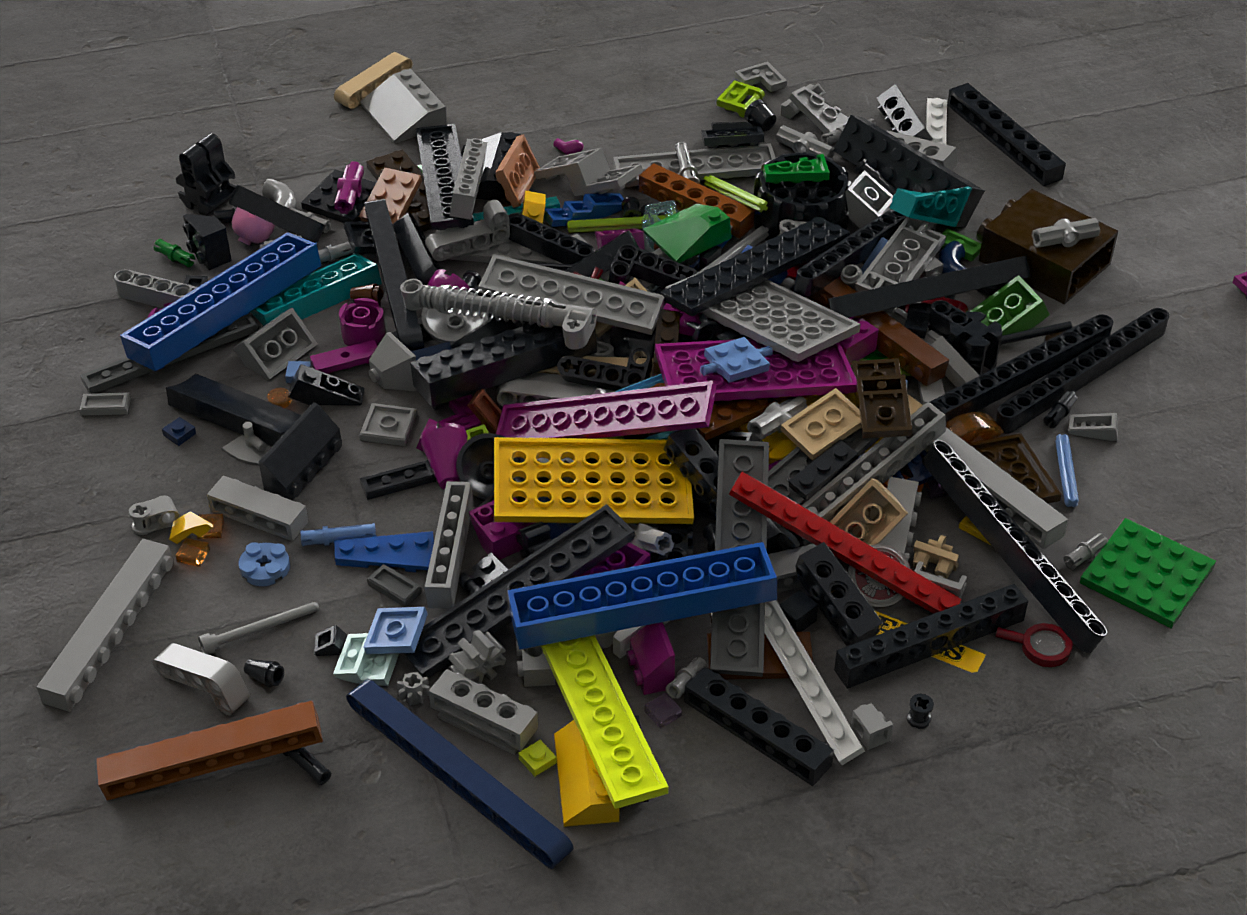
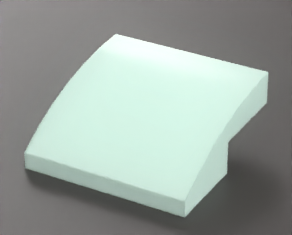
M368 633L348 634L333 675L336 678L361 684L366 679H370L378 686H388L399 653L366 654L363 646Z

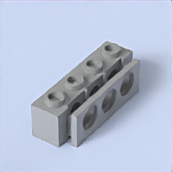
M446 669L429 690L430 707L439 711V719L513 755L518 750L521 751L538 729V713L533 708L515 702L507 695L494 692L484 684L475 683L460 673H454Z

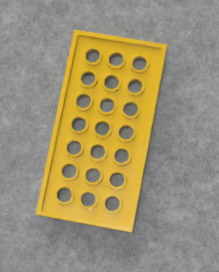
M494 437V522L542 521L543 523H579L607 504L626 523L693 524L692 485L681 474L680 469L673 460L667 457L664 451L667 440ZM516 457H521L525 461L517 463L514 462L513 459ZM544 457L547 458L549 462L540 463L539 461H537V459ZM571 458L573 462L564 463L562 459ZM589 458H594L598 462L591 464L588 463L586 460ZM617 458L620 459L622 463L614 464L610 460ZM644 459L646 463L638 464L635 460ZM667 459L671 463L665 465L661 464L659 460ZM523 477L525 481L515 482L513 478ZM547 477L550 481L542 483L537 479ZM565 477H570L574 479V481L572 483H566L562 479ZM593 477L598 479L599 482L590 483L587 479ZM620 478L623 480V482L614 483L611 481V479ZM644 478L648 482L645 484H640L636 481V479ZM663 478L670 479L672 483L664 484L660 480ZM521 496L526 500L523 502H516L513 500V498ZM548 497L550 501L543 503L538 498ZM572 497L575 501L567 503L563 501V498ZM590 497H596L600 501L597 503H591L587 499ZM619 497L622 498L624 502L615 503L612 499ZM646 498L649 502L643 504L639 503L637 499ZM670 498L674 502L671 504H666L662 502V499Z

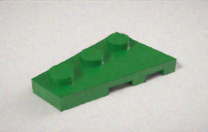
M824 154L817 155V159L808 160L807 157L799 158L797 163L782 161L766 164L763 169L765 181L773 184L784 181H791L793 183H800L802 181L822 182L823 180H829L830 173Z

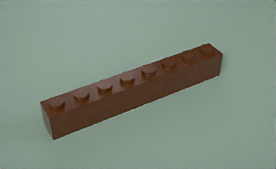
M837 278L807 298L830 309L828 299L856 293L857 291ZM878 311L856 316L857 318H863L879 329L876 349L889 359L899 358L900 367L923 385L928 386L945 377L950 360L887 313Z

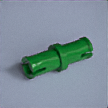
M158 239L154 243L160 246L159 248L154 246V251L167 256L169 260L177 261L186 267L193 266L194 261L189 259L195 260V255L182 250L180 246L172 245L163 239Z

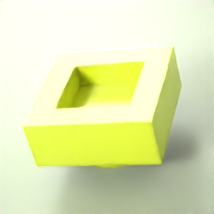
M541 739L518 753L519 760L534 777L557 763V757Z

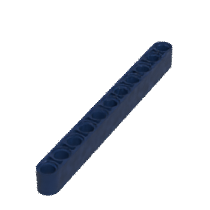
M366 679L346 695L347 702L355 712L546 867L554 868L573 851L574 847L571 840L561 830L375 682Z

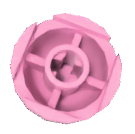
M238 207L232 218V229L234 233L240 236L238 240L249 246L251 242L259 244L266 241L275 227L274 224Z

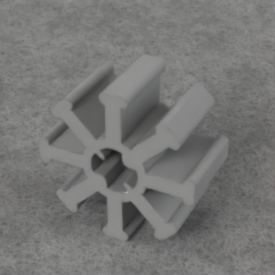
M480 630L473 632L471 643L465 638L458 642L463 651L452 652L449 656V660L453 663L449 668L454 673H460L467 679L482 684L484 675L490 680L497 676L492 667L505 664L506 658L502 653L506 650L489 632H486L484 635Z

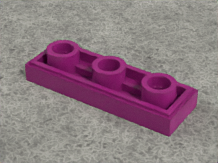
M374 339L310 356V361L314 369L330 374L331 372L350 369L361 364H369V359L378 346Z

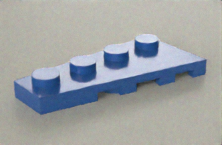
M433 531L334 540L336 565L362 568H368L370 565L381 567L384 564L390 568H405L406 572H416V569L428 570L434 545Z

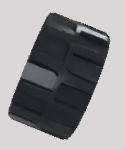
M811 152L784 153L773 160L766 161L761 166V172L755 176L754 195L767 201L766 206L768 209L762 212L755 210V229L760 226L767 227L769 229L767 232L769 236L765 240L768 241L780 234L779 225L783 220L809 222L816 217H822L826 221L847 230L849 212L845 191L852 184L851 181H848L847 170L833 162L832 158L826 156L825 160L830 172L829 180H823L822 182L802 181L800 183L784 181L773 184L765 181L764 165L782 161L797 163L799 158L807 157L808 160L817 159V155Z

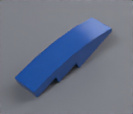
M620 193L584 194L583 201H565L563 208H545L544 218L551 227L567 226L568 221L600 219L622 211L621 203L624 198Z

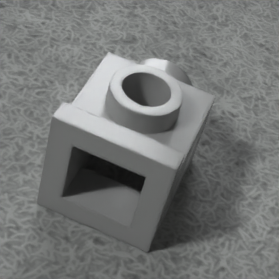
M870 703L868 705H861L853 710L851 728L866 749L869 750L891 741L893 723L891 720L886 722L882 712H878L874 705Z

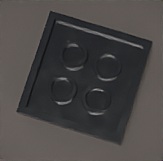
M335 169L301 202L302 209L343 223L359 222L361 220L359 215L364 207V202H367L376 182L362 178L361 195L356 197L353 210L349 211L348 214H342L335 209L334 203L337 196L338 179L343 177L344 172Z

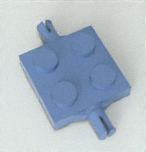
M745 337L705 348L704 357L710 364L700 366V372L703 376L714 372L718 373L729 383L769 371L770 363L764 357L771 356L773 350L770 346L756 349Z

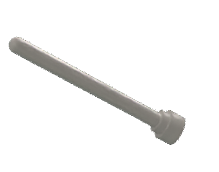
M312 602L217 636L215 634L210 635L209 633L198 636L201 650L208 655L215 653V650L219 649V645L318 611L319 605L316 602Z

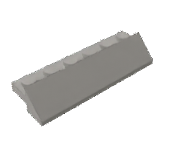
M906 217L857 281L855 288L858 292L918 279L945 243L946 236L927 228L928 221ZM896 307V308H892V309H887V310H884V311H887V312L893 314V313L895 312V310L897 309V307Z

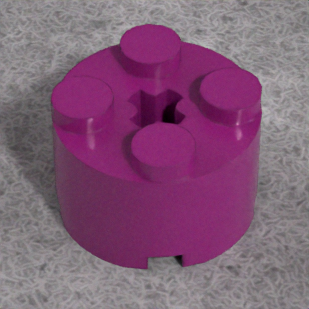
M369 298L354 299V303L348 305L347 302L340 308L339 320L344 344L351 346L375 339L378 346V343L386 334L384 311L378 302Z

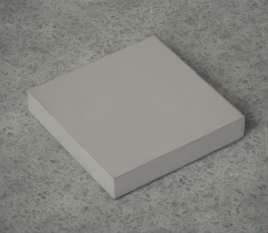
M372 403L360 432V440L406 446L417 416V409Z

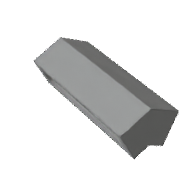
M819 83L806 86V88L819 96L826 93ZM790 99L781 104V115L789 119L801 112Z
M943 336L930 345L950 360L945 376L956 387L979 376Z

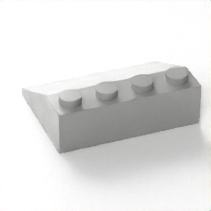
M411 68L393 74L360 101L361 106L394 144L416 137V128L447 125L446 107Z

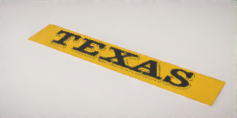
M875 611L883 622L879 633L876 635L908 624ZM960 645L931 657L975 673L978 672L986 654Z

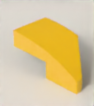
M192 512L186 513L173 521L169 540L178 544L191 533L201 537L213 528V524Z

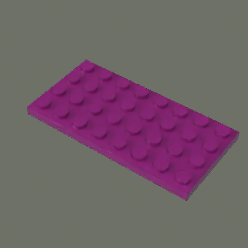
M747 339L756 349L767 347L753 339ZM732 340L655 344V354L665 386L714 381L717 386L714 401L754 400L756 398L775 399L805 395L823 396L835 388L842 394L856 392V377L840 342L799 362L773 351L771 356L764 357L770 363L769 371L730 383L722 375L715 372L703 376L700 372V366L710 364L704 357L705 348Z

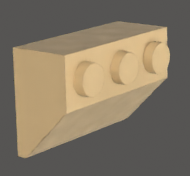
M872 478L830 523L866 544L874 545L879 544L908 512L892 493L877 479Z

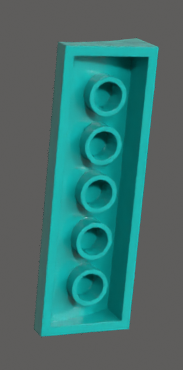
M353 254L306 275L298 280L297 283L282 290L280 294L271 297L264 304L251 310L250 313L263 326L290 308H293L299 318L303 320L349 299L352 287L382 284L378 266L359 254Z

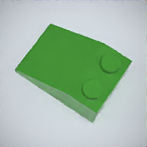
M1019 275L970 311L981 312L986 315V318L981 322L987 326L994 321L1001 324L1002 335L1032 329L1050 316L1044 301Z

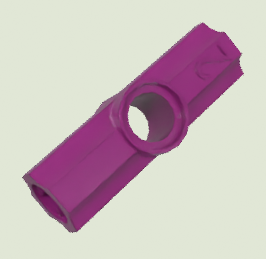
M351 161L349 165H346L343 177L338 179L337 196L334 204L335 209L342 214H348L349 211L353 210L356 197L361 195V180L364 174V167L355 161Z

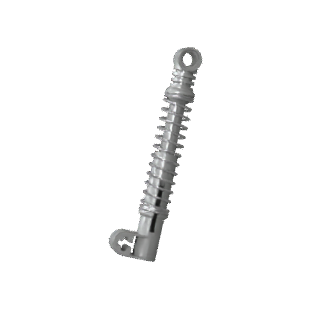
M418 279L406 280L400 287L405 308L408 310H419L425 307L437 309L438 312L443 314H450L454 308L456 315H459L462 309L464 316H467L470 311L473 318L478 312L481 319L487 313L489 320L494 316L497 321L503 318L505 322H508L510 319L514 324L517 321H521L522 325L526 322H529L531 326L537 323L539 327L543 326L544 328L560 326L563 329L565 345L570 349H580L588 343L597 321V311L595 308L557 303L556 300L549 298L542 300L540 297H537L534 300L532 296L526 298L524 295L517 297L516 294L509 296V294L503 293L501 295L498 291L492 293L490 290L484 292L482 289L476 291L474 288L468 290L466 287L460 289L458 286L452 288L450 285H441L440 287L422 285V282ZM457 288L459 290L458 293H455L453 289ZM465 289L467 291L466 294H462L461 290ZM473 290L475 291V294L470 295L469 292ZM478 292H483V296H478ZM486 293H491L492 296L486 297Z

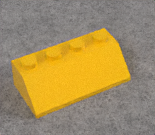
M573 720L554 733L563 825L567 827L619 822V808L614 809L579 729Z

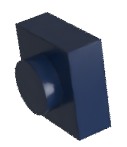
M178 417L165 426L162 432L163 436L180 446L196 434V429L193 425Z

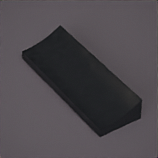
M196 373L180 384L166 387L168 405L244 435L243 424L251 422L254 435L271 447L301 417L298 413Z

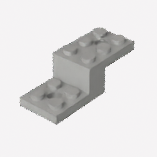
M602 148L559 156L534 171L536 179L545 178L546 180L553 179L557 175H560V177L567 176L574 196H584V194H594L595 192L603 194L610 191V189L619 191L625 188V184L637 180V176L643 172L641 164L610 170Z

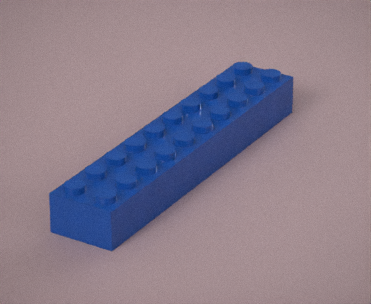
M285 233L121 334L120 337L126 357L151 370L157 371L162 369L172 360L181 357L183 353L198 346L205 339L214 336L216 332L231 325L238 318L248 314L257 306L264 304L271 297L280 294L282 290L297 283L298 280L319 268L321 261L317 244L291 233Z
M761 542L507 590L512 622L520 650L777 600V576L765 545Z

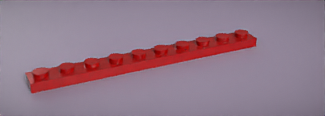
M744 472L740 473L729 492L730 496L817 546L825 542L835 557L933 614L959 605L962 600Z

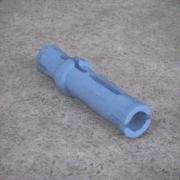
M375 523L335 528L323 526V529L300 530L302 546L314 544L328 546L334 540L376 537Z

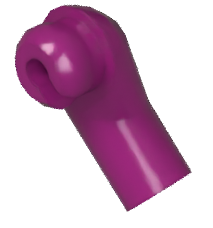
M557 138L553 143L555 148L567 155L581 152L584 148L583 143L579 140L564 142Z

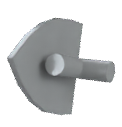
M245 422L243 424L244 435L231 441L222 449L239 461L259 465L261 458L272 447L254 435L251 422Z

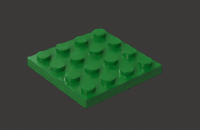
M1125 518L1110 537L1108 543L1104 545L1083 573L1079 583L1172 629L1213 570L1216 560Z

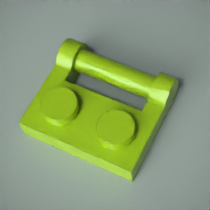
M734 80L717 99V106L737 112L740 117L744 118L748 106L756 100H762L765 93L760 88ZM748 95L752 96L745 105L741 104Z

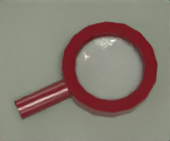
M1035 624L1028 628L1025 634L1000 627L997 629L996 637L1021 643L1025 656L1031 662L1042 667L1052 668L1061 666L1068 661L1072 652V640L1060 627L1054 624Z

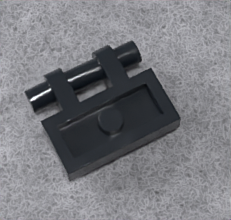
M490 553L471 567L475 572L473 575H467L465 572L460 573V585L465 591H470L471 595L508 569Z

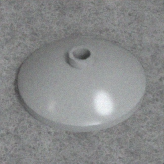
M453 289L455 293H458V289ZM461 290L462 294H466V290ZM423 307L421 315L425 331L435 340L443 343L450 341V344L489 320L487 313L481 319L477 312V315L473 318L470 311L467 316H464L462 309L460 314L456 315L454 308L450 314H443L438 312L437 309Z

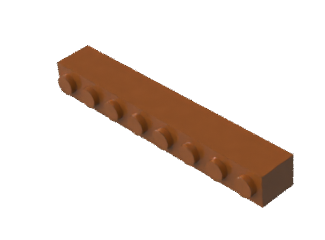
M308 701L272 710L264 714L246 717L227 724H220L201 731H194L175 738L164 739L149 745L138 746L123 752L112 753L108 756L97 758L98 785L106 800H111L321 743L323 739L319 717L313 701Z

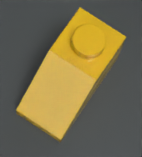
M525 191L522 215L543 224L546 194Z

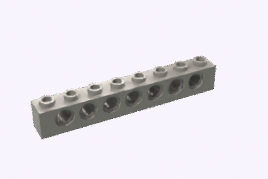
M926 402L911 415L912 436L884 437L801 506L830 522L872 478L884 484L889 477L896 474L946 432L945 414L930 402ZM804 539L803 543H800L802 547L811 544L806 539Z

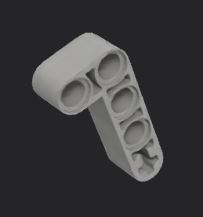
M498 200L488 201L483 209L484 219L474 222V225L466 228L455 227L429 235L425 240V245L433 259L443 261L505 243L510 237L509 216Z
M171 643L152 661L155 670L163 677L210 693L217 708L226 715H232L250 697V693L238 669L226 660Z

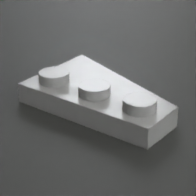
M805 86L792 92L789 97L823 133L835 131L838 127L844 128L849 117L840 112V108L829 106L825 103L824 98Z

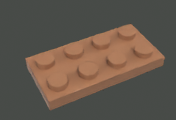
M524 134L516 137L496 170L497 181L502 184L506 199L513 208L521 206L525 191H529L536 179L534 171L540 168Z

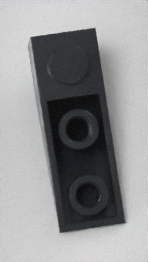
M300 364L291 380L288 398L307 405L317 403L318 405L361 406L364 387Z

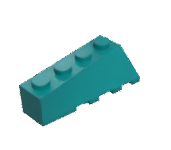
M963 187L929 193L897 188L892 198L890 209L909 218L956 227L972 188Z

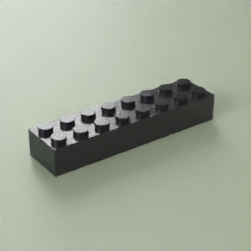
M850 115L833 150L856 166L864 159H867L868 163L876 171H881L882 177L896 190L900 188L908 191L929 193L971 187L972 190L957 223L958 227L966 228L985 190L863 117Z
M528 323L513 330H505L501 334L491 337L487 336L479 341L465 343L460 347L443 350L438 354L421 357L416 361L410 362L413 386L432 407L476 393L481 389L485 390L555 367L564 356L582 358L597 353L596 329L594 328L588 343L580 349H570L565 345L563 329L560 326L544 328L543 326L539 327L537 323H534L532 326Z

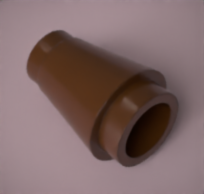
M378 284L352 287L350 290L351 300L369 298L381 303L380 301L384 295L383 287L378 286Z

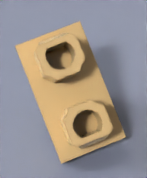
M941 535L938 541L929 539L928 544L916 540L914 544L913 567L916 568L918 562L921 561L924 562L922 569L925 571L929 562L937 564L935 574L947 579L952 570H957L959 555L952 553L953 546L945 544L946 536Z

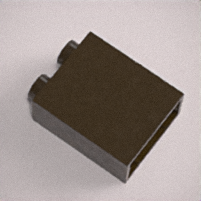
M1031 189L1018 200L1010 199L1005 204L1001 214L994 220L986 218L982 222L976 235V239L982 242L979 261L984 264H990L992 262L1027 256L1031 277L1023 280L1031 288L1065 305L1111 264L1118 230L1099 222V236L1081 239L1071 247H1065L1060 243L1036 248L1033 244V230L1054 226L1061 219L1076 222L1092 218Z

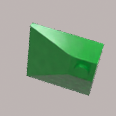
M695 204L643 228V232L673 261L678 263L732 238L730 217L718 207Z

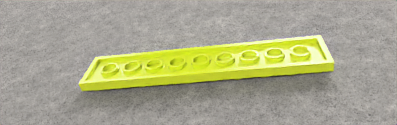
M595 635L541 645L614 809L668 794V784Z

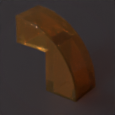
M981 412L966 413L946 422V428L966 443L972 442L978 436H981L984 440L997 438L1004 432L990 415Z

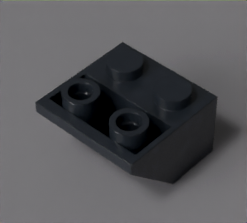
M193 214L183 215L185 223L183 230L188 238L186 246L190 253L196 255L200 264H204L208 270H212L232 261L226 227L217 217Z

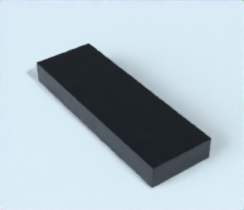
M428 460L360 478V483L367 500L436 482V477Z

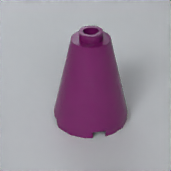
M444 423L445 427L437 428V425H433L421 434L423 450L440 488L444 490L447 481L460 482L456 472V459L460 449L468 441L466 429L455 423Z

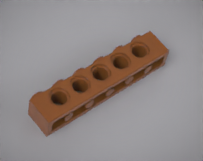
M655 163L639 175V192L679 211L695 204L720 208L730 217L731 235L739 239L754 226L755 209Z

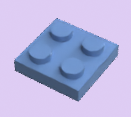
M425 607L378 608L363 646L366 654L414 653L428 615Z

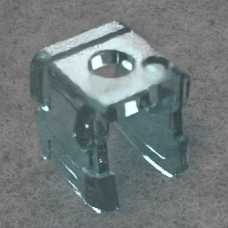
M670 200L647 204L645 206V214L643 215L642 229L661 221L657 216L661 212L665 213L666 218L676 214L677 207L675 201ZM646 235L649 247L654 249L655 243Z

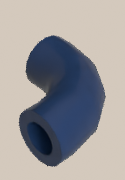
M951 241L939 253L938 260L944 264L942 274L967 269L959 262L965 257V249L960 242Z

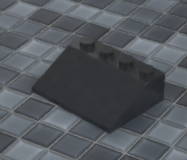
M501 132L481 139L483 142L488 143L476 199L498 200L506 198L502 184L497 181L496 170L516 137L521 134ZM463 145V149H462V152H461V156H462V157H463V153H464V149H465V146H466V145Z

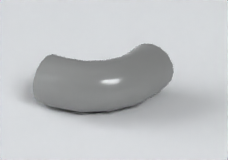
M267 179L264 182L262 189L264 197L290 209L296 207L294 192L286 184L274 179Z

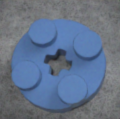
M253 542L248 544L246 551L242 553L239 559L240 574L242 577L247 578L248 583L255 586H269L275 583V579L281 576L283 579L290 569L289 556L285 546L280 543L258 544ZM263 562H269L265 566L260 565Z

